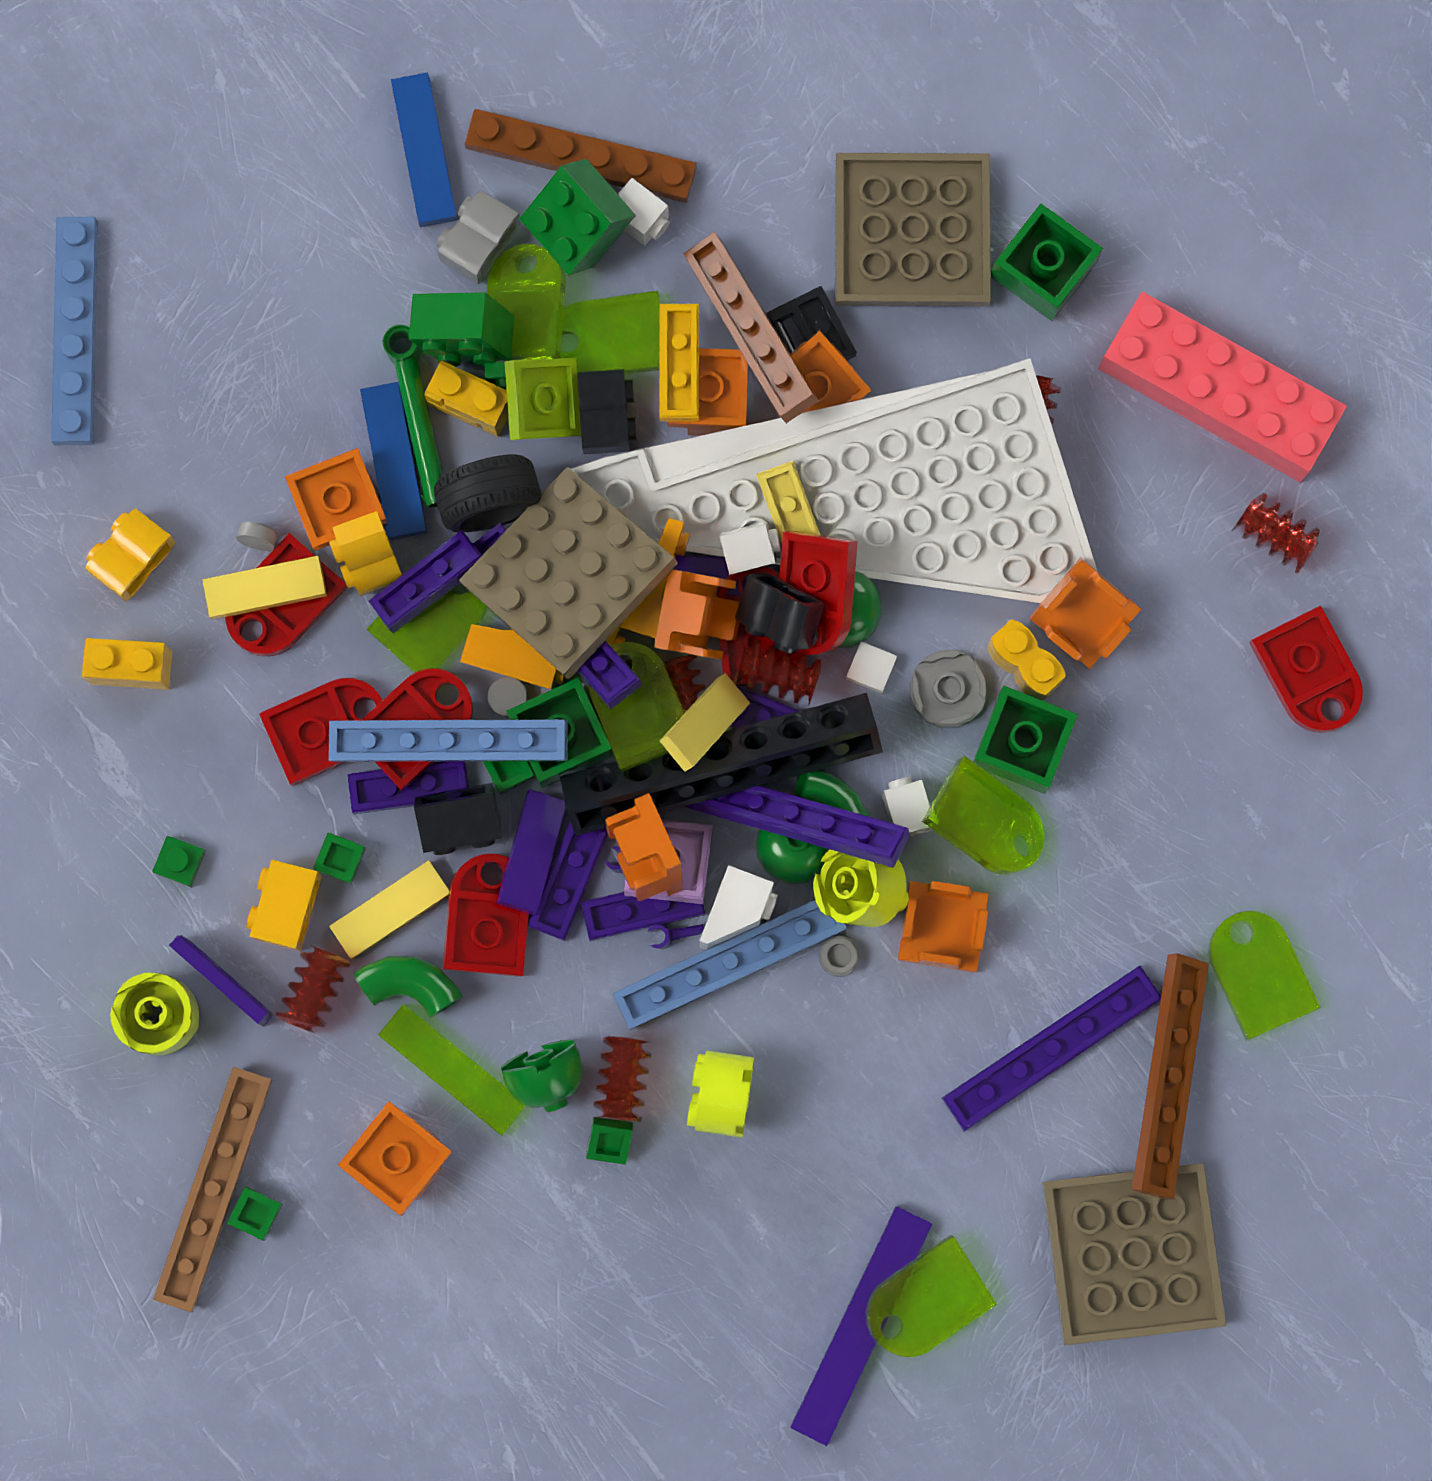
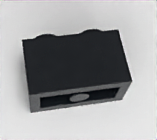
M493 783L415 797L414 811L423 853L433 851L434 855H446L456 851V847L472 844L474 848H483L493 845L497 839H502V826Z

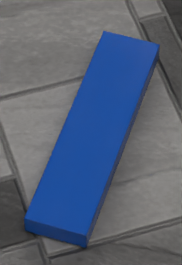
M426 72L391 79L419 227L456 221L455 205L429 74Z
M393 382L362 388L360 392L382 509L388 521L385 523L388 539L390 541L426 534L427 528L399 383Z

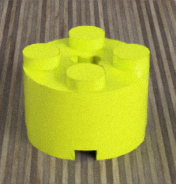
M828 850L820 862L825 863L820 874H815L813 882L814 897L820 911L826 916H830L836 922L864 927H879L891 921L898 912L903 911L908 905L909 895L906 891V876L899 859L894 868L834 850Z
M147 972L128 979L119 988L111 1007V1024L119 1040L131 1049L149 1055L162 1056L180 1050L191 1040L199 1027V1007L192 991L181 981L160 973ZM152 1006L163 1010V1013L159 1015L160 1021L158 1023L148 1020V1017L153 1014Z
M707 1050L705 1055L698 1054L692 1086L700 1087L699 1093L692 1094L687 1126H693L695 1131L743 1138L754 1057Z

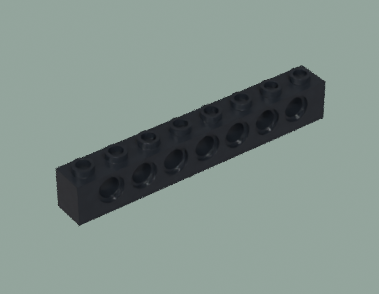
M867 693L725 731L694 767L687 771H684L665 748L563 775L560 776L566 811L575 836L606 828L605 820L608 817L633 808L635 806L634 799L646 794H650L659 814L756 786L766 785L883 753Z

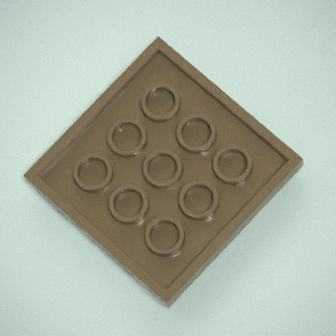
M836 153V306H990V153Z
M566 467L541 493L539 503L529 506L459 581L569 680L674 569L678 562L583 479Z
M1204 1163L1179 1166L1174 1199H1161L1133 1191L1132 1185L1135 1171L1042 1182L1063 1345L1226 1326Z

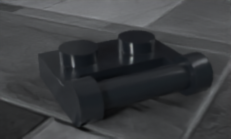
M822 286L766 313L790 354L796 347L783 321L792 317L805 342L820 330L847 360L856 357L857 352Z

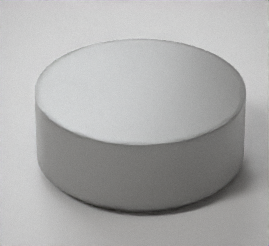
M243 522L239 526L236 539L241 544L250 548L271 551L275 548L278 534L274 529L264 524Z
M502 677L494 681L487 694L488 703L492 711L504 718H509L506 710L522 704L528 699L523 684L512 677Z
M844 936L829 938L820 949V965L825 972L832 976L842 977L850 974L856 968L859 961V951L856 944Z

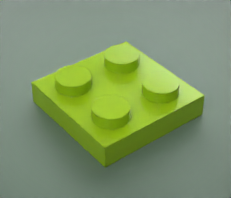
M576 358L504 361L510 440L581 436Z

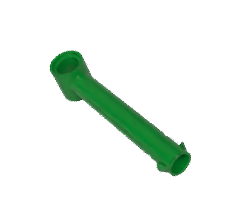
M398 324L390 327L385 332L382 341L383 348L390 361L395 365L417 467L421 477L424 495L420 497L426 503V507H438L434 496V486L443 474L418 366L421 348L412 342L410 350L406 353L397 354L392 351L393 344L398 339L409 338L410 327Z

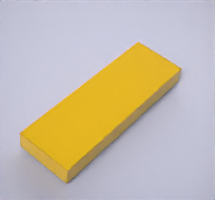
M660 304V422L699 421V304Z

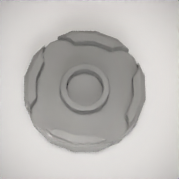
M940 650L926 656L915 668L910 681V699L915 711L927 723L939 728H958L970 723L982 711L988 696V680L982 666L970 656L958 650Z

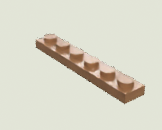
M236 1067L232 1068L153 1300L188 1312H194L273 1079Z

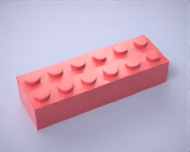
M1143 291L1137 298L1098 368L1300 483L1312 469L1347 405Z

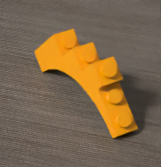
M668 518L658 544L676 560L677 555L684 556L690 534L684 532L686 527L684 522ZM667 576L605 640L620 657L626 638L620 636L622 629L656 639ZM471 624L460 662L551 690L555 688L556 683H564L565 676L513 630H500Z

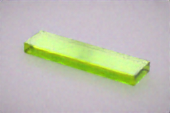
M402 1004L378 1034L379 1037L501 1136L505 1134L526 1106L520 1104L512 1097L509 1090L406 1005Z

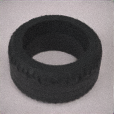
M507 454L473 461L445 473L434 486V496L445 528L456 533L461 530L464 533L491 529L499 523L505 525L516 521L529 506L539 503L541 490L531 460L522 455Z

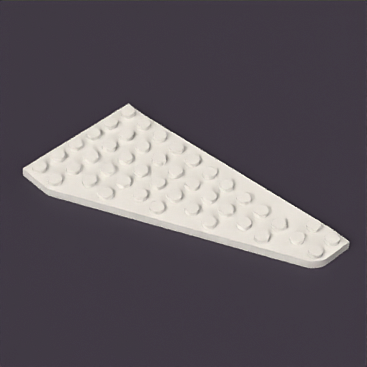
M1030 358L987 372L804 412L787 424L782 418L772 419L607 456L571 468L575 474L657 543L660 540L668 518L684 522L686 525L684 532L690 534L686 551L725 557L719 537L721 533L766 521L769 530L775 529L776 527L756 473L794 460L820 534L858 541L855 571L864 574L867 578L1041 603L1080 557L1097 571ZM781 552L775 553L777 560L773 564L780 565Z

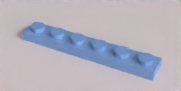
M56 217L51 442L54 445H93L98 221L95 217Z
M567 720L329 721V761L332 762L567 761Z
M813 900L616 991L613 995L629 1030H632L842 933L847 928L845 924L836 922L830 916L823 914L816 900Z

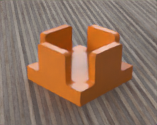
M820 330L791 353V356L819 400L804 412L861 400L872 391L854 367Z
M699 348V421L668 422V427L687 428L688 435L701 436L746 426L748 362L740 349Z
M358 448L284 476L314 551L329 546V541L336 539L332 527L375 511L378 512L382 524L388 522Z
M1080 557L1029 618L1046 633L1049 639L1076 661L1080 660L1090 669L1101 656L1106 659L1131 631L1130 622L1142 609Z
M673 569L667 575L654 647L702 657L722 659L723 651L706 647L709 637L732 641L737 638L739 621L735 619V615L740 602L717 597L718 586L735 589L736 581Z
M650 794L634 799L635 806L633 808L608 817L605 820L610 839L615 838L621 850L617 854V861L629 888L635 891L638 901L664 891L667 892L668 896L683 891L681 862Z
M910 881L907 892L909 901L904 912L897 961L976 973L979 955L984 944L988 910L986 908L989 893L971 891V887L937 881H931L930 884Z
M388 1101L339 1162L338 1166L398 1215L403 1216L411 1204L422 1196L443 1169L442 1165L453 1151L440 1142L438 1137L413 1117L404 1113L391 1101Z

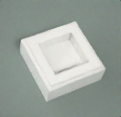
M861 641L846 680L882 694L897 656Z

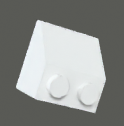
M728 865L700 938V948L707 950L759 926L762 919L769 921L778 897L777 894L772 893L774 882Z

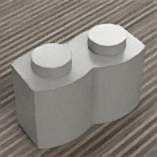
M481 190L473 198L468 196L464 200L458 211L459 221L452 229L447 227L437 242L440 261L477 284H480L489 273L499 254L510 242L521 223L518 212Z

